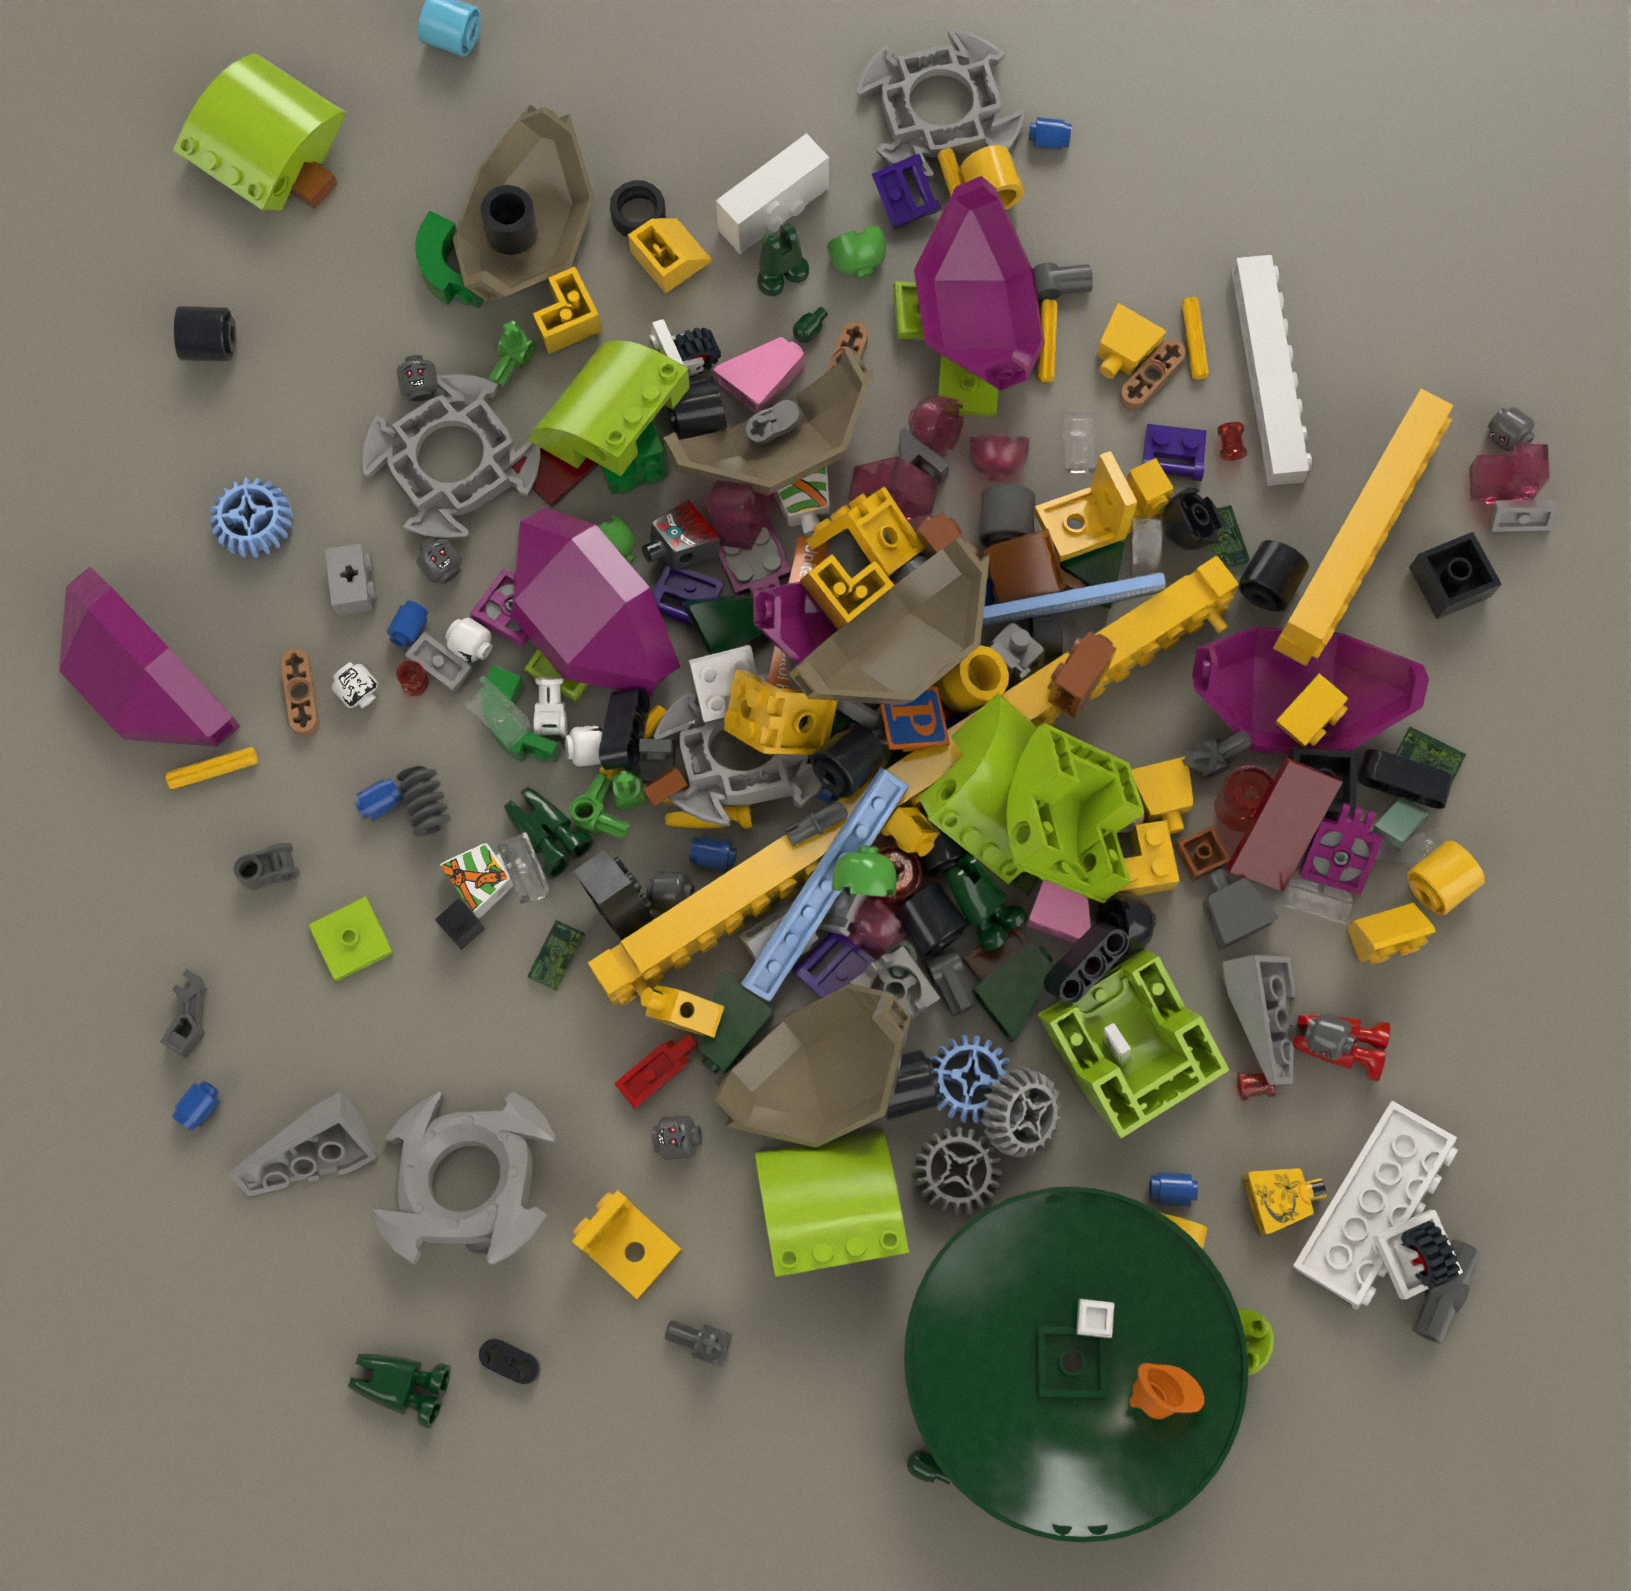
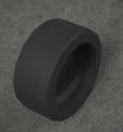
M632 180L622 184L614 191L610 199L612 222L615 229L625 237H628V234L650 219L666 218L665 200L661 191L655 185L644 180ZM644 198L654 204L655 213L647 220L632 222L622 216L621 208L632 199Z

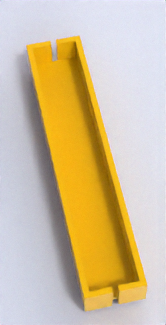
M1420 389L1273 649L1305 666L1312 656L1318 659L1332 637L1335 627L1347 610L1349 602L1361 585L1364 575L1375 560L1378 550H1380L1385 542L1388 532L1400 515L1402 507L1414 490L1417 480L1421 477L1429 459L1438 447L1441 437L1445 434L1453 420L1448 415L1454 405Z

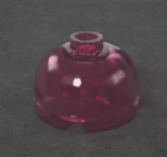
M932 395L926 397L909 414L910 432L915 439L933 450L940 457L946 456L947 454L943 452L947 447L949 449L954 448L962 431L964 417L959 416V408L963 409V404L959 399L949 396Z
M979 435L976 438L971 436L969 440L970 459L973 466L979 472L989 474V480L1007 481V475L1016 474L1024 468L1028 460L1030 439L1017 436V440H1012V438L1002 435Z
M866 895L856 909L854 923L850 922L848 926L850 933L847 937L857 948L863 945L870 951L883 952L896 946L907 934L905 931L898 932L897 929L902 925L879 898L873 902Z

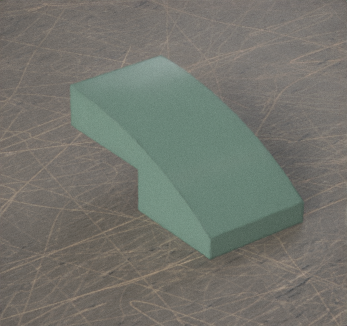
M1401 797L1377 822L1373 833L1382 835L1385 841L1400 849L1407 839L1416 833L1430 813L1406 798Z

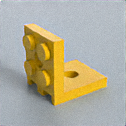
M1109 451L1099 455L1091 487L1035 506L1034 514L1042 530L1049 529L1058 561L1062 562L1126 539L1137 500L1112 452ZM1074 519L1080 521L1083 527L1077 530L1072 529L1067 525V522Z
M885 486L869 497L862 493L849 502L850 509L845 504L833 512L830 516L832 521L827 517L815 525L813 529L816 533L806 539L813 550L848 528L871 563L876 561L887 576L891 575L925 549V546ZM883 532L889 536L891 544L886 542Z
M735 670L734 680L730 686L731 695L728 711L724 717L725 731L763 754L812 755L830 740L838 701L808 699L801 689H779L747 670ZM807 715V724L802 729H799V721Z
M617 1189L614 1194L608 1192L596 1205L599 1211L591 1220L586 1217L578 1224L573 1231L576 1237L572 1242L588 1254L633 1297L639 1300L682 1249ZM632 1243L642 1244L645 1250L643 1258L638 1262H632L626 1256V1250Z

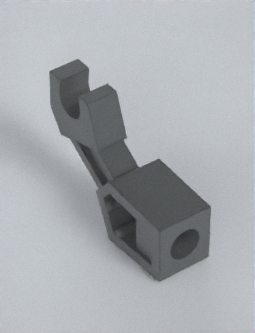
M188 969L185 970L183 976L190 979V986L187 989H182L175 985L173 988L179 999L185 1004V1014L175 1017L160 1041L185 1058L205 1034L202 1029L203 996L207 990L203 979ZM186 1022H188L193 1029H191L188 1037L184 1038L179 1033L186 1026Z

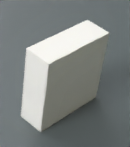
M1112 1023L1105 1027L1104 1042L1118 1064L1122 1066L1131 1061V1048L1116 1025Z
M1079 1299L1076 1335L1112 1338L1114 1303Z

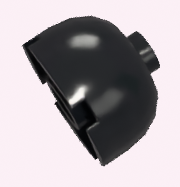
M1191 487L1184 489L1169 500L1162 513V523L1166 537L1175 545L1185 550H1199L1220 538L1221 534H1217L1218 529L1222 527V521L1212 500L1208 496L1203 499L1200 495L1196 494L1200 490Z
M1117 892L1108 898L1105 903L1098 904L1096 922L1102 921L1126 932L1129 937L1128 949L1123 955L1139 952L1150 942L1156 926V916L1144 898L1132 892Z

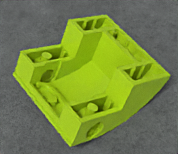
M253 53L231 64L209 84L191 110L173 151L261 210L282 211L292 190L291 187L295 183L304 162L313 163L315 161L318 164H323L347 112L265 58Z
M621 340L606 342L598 348L532 430L528 440L577 469L587 457L621 476L638 455L636 440L664 405L674 409L689 390V369L666 355L638 343Z
M997 693L952 735L963 757L918 798L928 815L929 821L1009 884L1022 872L1013 863V855L1008 838L1006 816L1008 793L1019 758L1038 727Z
M1046 723L1040 725L1028 741L1019 758L1008 793L1006 810L1007 832L1015 867L1021 872H1028L1038 876L1043 881H1050L1065 890H1072L1087 899L1091 898L1101 903H1105L1108 898L1130 884V877L1117 833L1144 814L1130 764Z
M1145 948L1109 969L1077 1003L1068 1004L1059 1000L1037 1014L1070 1074L1101 1118L1120 1139L1230 1071L1202 1016L1185 1007L1160 957L1147 951ZM1112 1023L1116 1025L1131 1048V1061L1122 1066L1118 1064L1104 1042V1028Z
M883 1129L840 1136L817 1148L796 1144L755 1152L776 1278L909 1253L897 1185Z

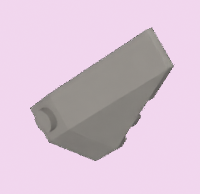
M1252 955L1224 961L1223 980L1227 988V994L1269 1085L1293 1084L1294 1047L1289 1041V1027H1294L1295 1016L1289 1014L1290 999H1295V984L1291 958L1286 956Z
M341 1091L309 1109L229 1171V1177L250 1197L287 1188L289 1183L308 1179V1182L320 1180V1176L338 1172L339 1175L351 1173L377 1159L378 1153L360 1112Z

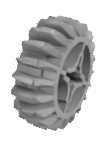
M1028 1068L1010 1069L1008 1074H999V1083H991L993 1091L991 1094H985L988 1102L986 1106L981 1107L986 1112V1116L980 1120L986 1126L983 1133L989 1137V1143L993 1147L1007 1155L1014 1157L1034 1156L1035 1151H1044V1142H1052V1131H1058L1055 1126L1056 1120L1062 1118L1057 1113V1110L1063 1105L1059 1100H1056L1060 1092L1054 1088V1082L1046 1078L1043 1073L1035 1070L1033 1071ZM1029 1089L1030 1094L1025 1096L1024 1091ZM1017 1129L1019 1134L1014 1136L1012 1132Z
M960 1126L956 1127L955 1137H951L948 1128L943 1129L944 1140H941L936 1133L932 1134L931 1139L935 1146L933 1147L929 1143L924 1142L922 1148L928 1155L917 1153L916 1160L924 1163V1166H915L913 1168L914 1173L924 1175V1177L915 1180V1185L922 1186L926 1184L927 1186L920 1193V1196L922 1198H926L929 1194L934 1196L929 1203L931 1208H934L938 1201L944 1203L941 1208L942 1214H946L949 1205L954 1206L953 1215L955 1217L960 1215V1206H964L967 1215L973 1214L972 1203H975L979 1210L984 1209L985 1205L981 1197L983 1196L985 1199L992 1201L994 1195L987 1189L989 1187L998 1190L1000 1183L991 1179L992 1177L1002 1176V1170L992 1169L993 1165L1001 1162L1000 1157L989 1158L988 1156L995 1150V1147L993 1145L988 1146L986 1149L982 1147L986 1136L982 1135L975 1142L972 1140L975 1130L970 1129L967 1138L962 1137L963 1130ZM954 1145L964 1146L974 1151L975 1154L967 1158H959L948 1147ZM939 1152L946 1166V1171L940 1178L933 1181L931 1163L934 1156ZM982 1161L984 1181L981 1188L977 1191L973 1186L970 1171ZM971 1163L967 1166L966 1171L963 1172V1175L966 1176L964 1180L959 1176L944 1180L953 1170L950 1167L951 1164L961 1167ZM950 1184H955L963 1192L965 1191L968 1197H950L941 1192L940 1189Z

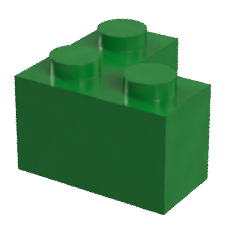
M653 421L649 423L636 440L638 455L621 476L600 465L611 495L617 493L626 494L637 486L646 483L655 484L661 481L663 477L668 476L664 449Z

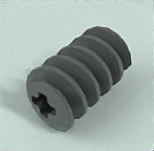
M422 766L410 767L397 774V779L401 781L400 789L405 793L403 800L408 804L407 813L412 816L410 824L412 827H415L413 834L418 837L439 831L443 828L444 824L451 820L450 815H440L441 812L448 808L447 804H437V801L443 799V792H433V790L441 786L440 781H430L431 778L437 775L436 769H427Z

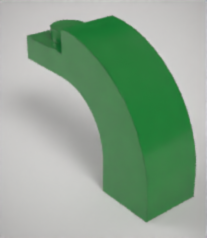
M429 211L420 225L415 243L416 258L427 287L439 300L447 305L455 297L457 301L468 306L471 304L480 308L485 300L466 288L462 275L454 272L446 265L448 255L454 247L455 223Z
M493 665L485 681L482 693L483 714L493 738L508 755L520 762H523L526 753L529 752L528 755L537 761L545 763L546 760H550L556 763L560 754L558 744L523 729L515 721V707L525 687L521 676Z

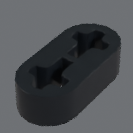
M490 1339L483 1343L480 1348L479 1360L484 1367L516 1383L531 1384L540 1374V1363L536 1357L507 1342ZM499 1345L501 1347L499 1352L508 1357L507 1362L495 1360L491 1364L489 1362L490 1356L486 1354L489 1348L495 1349ZM527 1359L530 1360L529 1367L533 1369L532 1375L525 1374L523 1379L520 1378V1370L511 1366L513 1360L519 1363H525Z

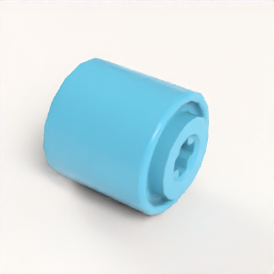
M426 0L418 23L419 41L449 53L466 57L474 48L479 37L481 28L479 8L460 0Z

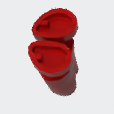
M1299 1015L1296 1026L1307 1030L1312 1017L1318 1018L1320 1015ZM1339 1017L1350 1022L1352 1026L1351 1034L1356 1036V1040L1351 1053L1346 1054L1343 1052L1341 1058L1336 1061L1311 1052L1308 1048V1042L1304 1041V1036L1294 1037L1293 1047L1295 1049L1348 1069L1352 1068L1353 1062L1360 1063L1365 1066L1368 1079L1379 1082L1386 1059V1051L1384 1050L1389 1042L1390 1023L1381 1021L1372 1028L1360 1027L1361 1020ZM1358 1041L1367 1043L1375 1049L1357 1047L1356 1043Z

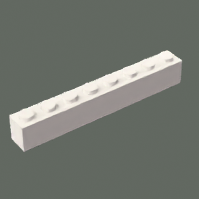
M1272 255L1237 258L1231 273L1268 486L1303 483L1308 472L1312 470V457L1310 453H1306L1307 429L1305 426H1302L1300 419L1303 407L1301 399H1297L1296 389L1298 387L1297 373L1292 372L1291 368L1293 349L1291 345H1287L1288 321L1286 318H1283L1281 311L1284 306V298L1282 292H1278L1277 288L1279 281L1278 266L1273 265Z

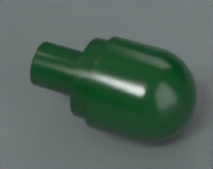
M819 307L813 314L810 312L804 314L793 326L794 338L801 343H808L813 340L823 327L821 322L828 316L827 311L823 307Z
M917 1450L908 1457L907 1469L912 1476L927 1483H934L935 1479L950 1484L951 1481L941 1471L930 1453Z

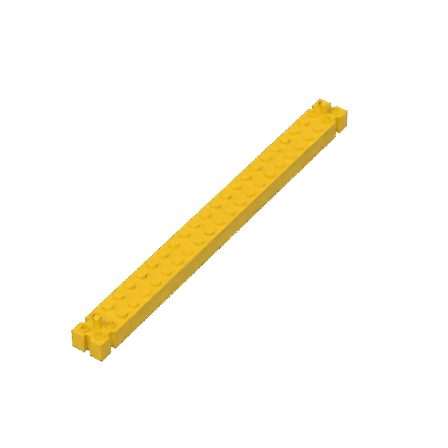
M1217 555L1199 566L1189 576L1182 577L1095 634L1107 637L1112 642V646L1117 649L1108 671L1089 696L1090 700L1100 696L1106 690L1105 686L1112 681L1116 684L1123 681L1131 674L1129 670L1138 664L1140 667L1149 664L1156 657L1154 654L1161 649L1168 651L1180 642L1179 638L1184 634L1189 633L1193 635L1204 627L1205 623L1203 621L1205 619L1210 622L1218 634L1228 628V625L1221 616L1230 609L1228 605L1235 599L1233 594L1236 592L1239 583ZM1067 652L1001 696L1036 727L1043 723L1053 726L1055 724L1054 719L1063 713L1065 716L1069 715L1048 702L1051 691L1047 687L1052 680L1051 676L1060 662L1065 664L1070 654ZM979 710L947 730L949 746L928 747L925 750L914 751L886 769L908 784L909 787L884 826L898 807H916L920 812L924 810L918 797L963 757L952 735ZM873 778L849 798L838 800L845 806L848 816L822 830V835L818 833L793 847L785 834L623 939L613 949L610 950L609 948L589 961L588 965L613 1006L619 1003L622 1006L626 1005L638 995L641 998L646 988L654 987L665 978L663 974L672 968L679 970L691 962L692 959L690 957L700 950L702 953L711 950L718 944V938L726 933L729 936L737 933L745 926L744 921L752 916H755V918L763 916L771 909L770 905L778 899L785 901L792 897L798 891L797 887L808 881Z

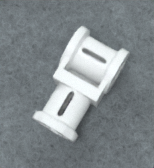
M535 678V683L539 685V702L535 704L534 734L539 736L560 735L561 738H565V735L568 733V720L565 702H561L560 684L563 683V678Z

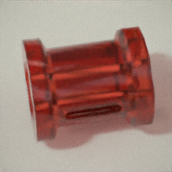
M1229 422L1217 428V434L1221 437L1222 442L1220 458L1223 460L1234 461L1242 459L1247 455V449L1243 446L1242 433L1245 429L1242 423Z
M408 660L399 665L396 676L402 685V689L410 696L422 695L429 687V679L421 664ZM412 675H417V676H414V681H413V682H409V681H411V679H412Z
M1243 1072L1237 1073L1236 1083L1241 1101H1247L1249 1097L1267 1095L1269 1098L1275 1097L1276 1086L1269 1085L1264 1072L1246 1075Z

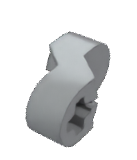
M782 400L773 407L759 411L752 416L746 424V434L755 443L760 445L768 444L775 438L796 429L803 420V411L795 402Z

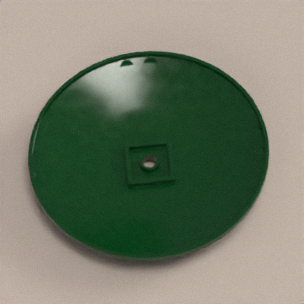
M1073 1186L1029 1191L993 1205L971 1219L950 1238L927 1269L916 1291L905 1333L904 1371L909 1404L916 1426L933 1459L952 1484L973 1504L1012 1528L1038 1537L1081 1543L1108 1541L1139 1533L1169 1519L1202 1492L1219 1471L1237 1436L1245 1409L1248 1389L1246 1338L1235 1301L1221 1273L1198 1243L1175 1222L1135 1199L1110 1191ZM1079 1299L1114 1303L1112 1338L1076 1335ZM1066 1353H1075L1080 1358L1081 1365L1077 1372H1068L1064 1368L1062 1360ZM1143 1363L1171 1365L1181 1368L1189 1373L1201 1387L1205 1398L1204 1406L1198 1412L1174 1413L1164 1419L1151 1418L1142 1409L1131 1407L1129 1400L1133 1395V1384L1139 1377L1138 1368Z

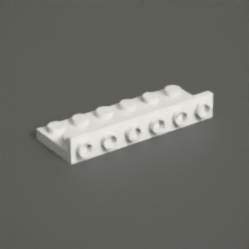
M1391 1101L1293 1265V1269L1351 1303V1307L1355 1310H1358L1361 1304L1368 1306L1377 1291L1372 1286L1377 1276L1379 1275L1384 1278L1388 1272L1373 1239V1235L1423 1213L1426 1205L1421 1201L1427 1191L1431 1194L1435 1192L1442 1180V1177L1438 1175L1442 1165L1445 1164L1449 1167L1458 1152V1149L1454 1148L1457 1137Z

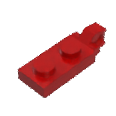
M689 1033L678 1043H675L672 1039L666 1043L663 1042L617 1080L614 1085L636 1110L685 1069V1066L690 1062L686 1056L698 1046L697 1042Z

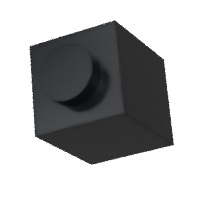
M459 898L434 919L461 950L485 930L479 919Z

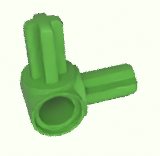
M514 320L510 323L505 322L502 326L503 334L497 345V353L500 358L489 376V380L497 383L499 386L506 384L515 367L527 365L535 351V341L527 338L525 332L519 329L518 323Z
M626 770L611 777L617 809H634L644 804L645 797L648 796L642 789V786L650 781H643L641 774L639 775L638 772H627Z
M597 774L587 793L574 799L570 805L573 827L580 833L596 834L598 831H601L616 838L624 839L629 832L630 824L627 821L605 813V807L602 802L612 785V781L605 774ZM584 812L592 813V815L588 818L583 819L578 817L580 814Z

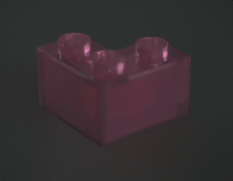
M1517 443L1508 456L1477 455L1469 467L1470 500L1481 501L1483 504H1494L1495 501L1533 500L1550 478L1548 444Z
M899 456L854 466L848 500L852 501L862 493L869 497L885 486L905 518L916 520L921 516L932 514L938 481Z
M717 480L712 491L708 492L705 500V507L709 511L711 518V528L720 538L719 545L751 550L772 510L770 495L753 492L752 486L749 484Z

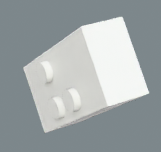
M806 133L716 200L718 231L739 254H742L761 240L766 232L772 231L774 233L779 230L780 225L791 216L799 215L807 204L829 189L828 155Z

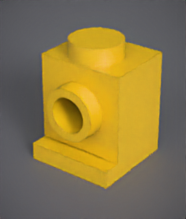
M898 807L881 830L884 836H893L900 849L908 853L916 852L920 857L925 856L932 850L933 842L940 834L916 807Z

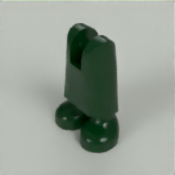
M789 222L780 225V236L776 237L772 231L766 232L763 236L757 284L762 293L768 296H776L783 291L784 279L782 274L788 280L795 283L803 282L809 275V264L803 257L797 231Z
M527 787L521 791V794L528 805L534 809L533 812L526 816L521 808L512 800L505 804L504 808L513 826L533 854L543 853L542 871L548 879H553L559 876L569 865L568 856L554 844L556 840L559 839L573 859H578L587 853L592 847L594 840L587 833L572 832L569 829L572 824L571 820L545 797Z
M966 853L958 861L960 868L952 867L946 873L947 881L968 924L976 926L979 945L983 950L991 951L1006 942L1008 939L1006 930L1020 926L1026 920L1027 913L1018 905L1004 906L1002 903L1006 900L1005 892L972 854Z
M358 1354L355 1364L375 1371L371 1382L366 1379L350 1377L348 1387L361 1396L402 1415L406 1413L408 1408H411L418 1412L417 1419L420 1426L431 1428L440 1412L442 1399L415 1393L411 1390V1387L418 1386L432 1393L444 1395L449 1384L450 1365L440 1363L432 1371L426 1372L421 1371L422 1363L419 1361L379 1354Z

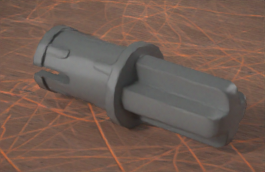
M838 801L815 814L812 811L809 812V816L785 827L784 830L794 847L818 833L822 835V830L847 818L848 813L843 803Z

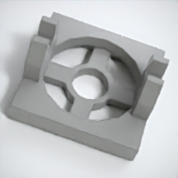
M904 946L891 955L889 953L883 955L879 961L871 963L863 974L850 982V984L871 988L877 975L884 984L882 991L885 992L889 984H900L904 988V996L897 1001L912 1017L911 1020L940 1000L939 995ZM900 967L909 971L911 975L903 980L892 979L886 968ZM918 983L919 997L911 1006L906 999L908 989Z

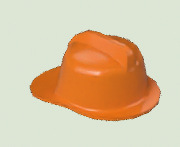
M1143 1363L1138 1368L1139 1377L1133 1384V1395L1129 1400L1131 1407L1142 1409L1151 1418L1164 1419L1174 1413L1198 1412L1204 1406L1205 1398L1201 1387L1189 1373L1181 1368Z

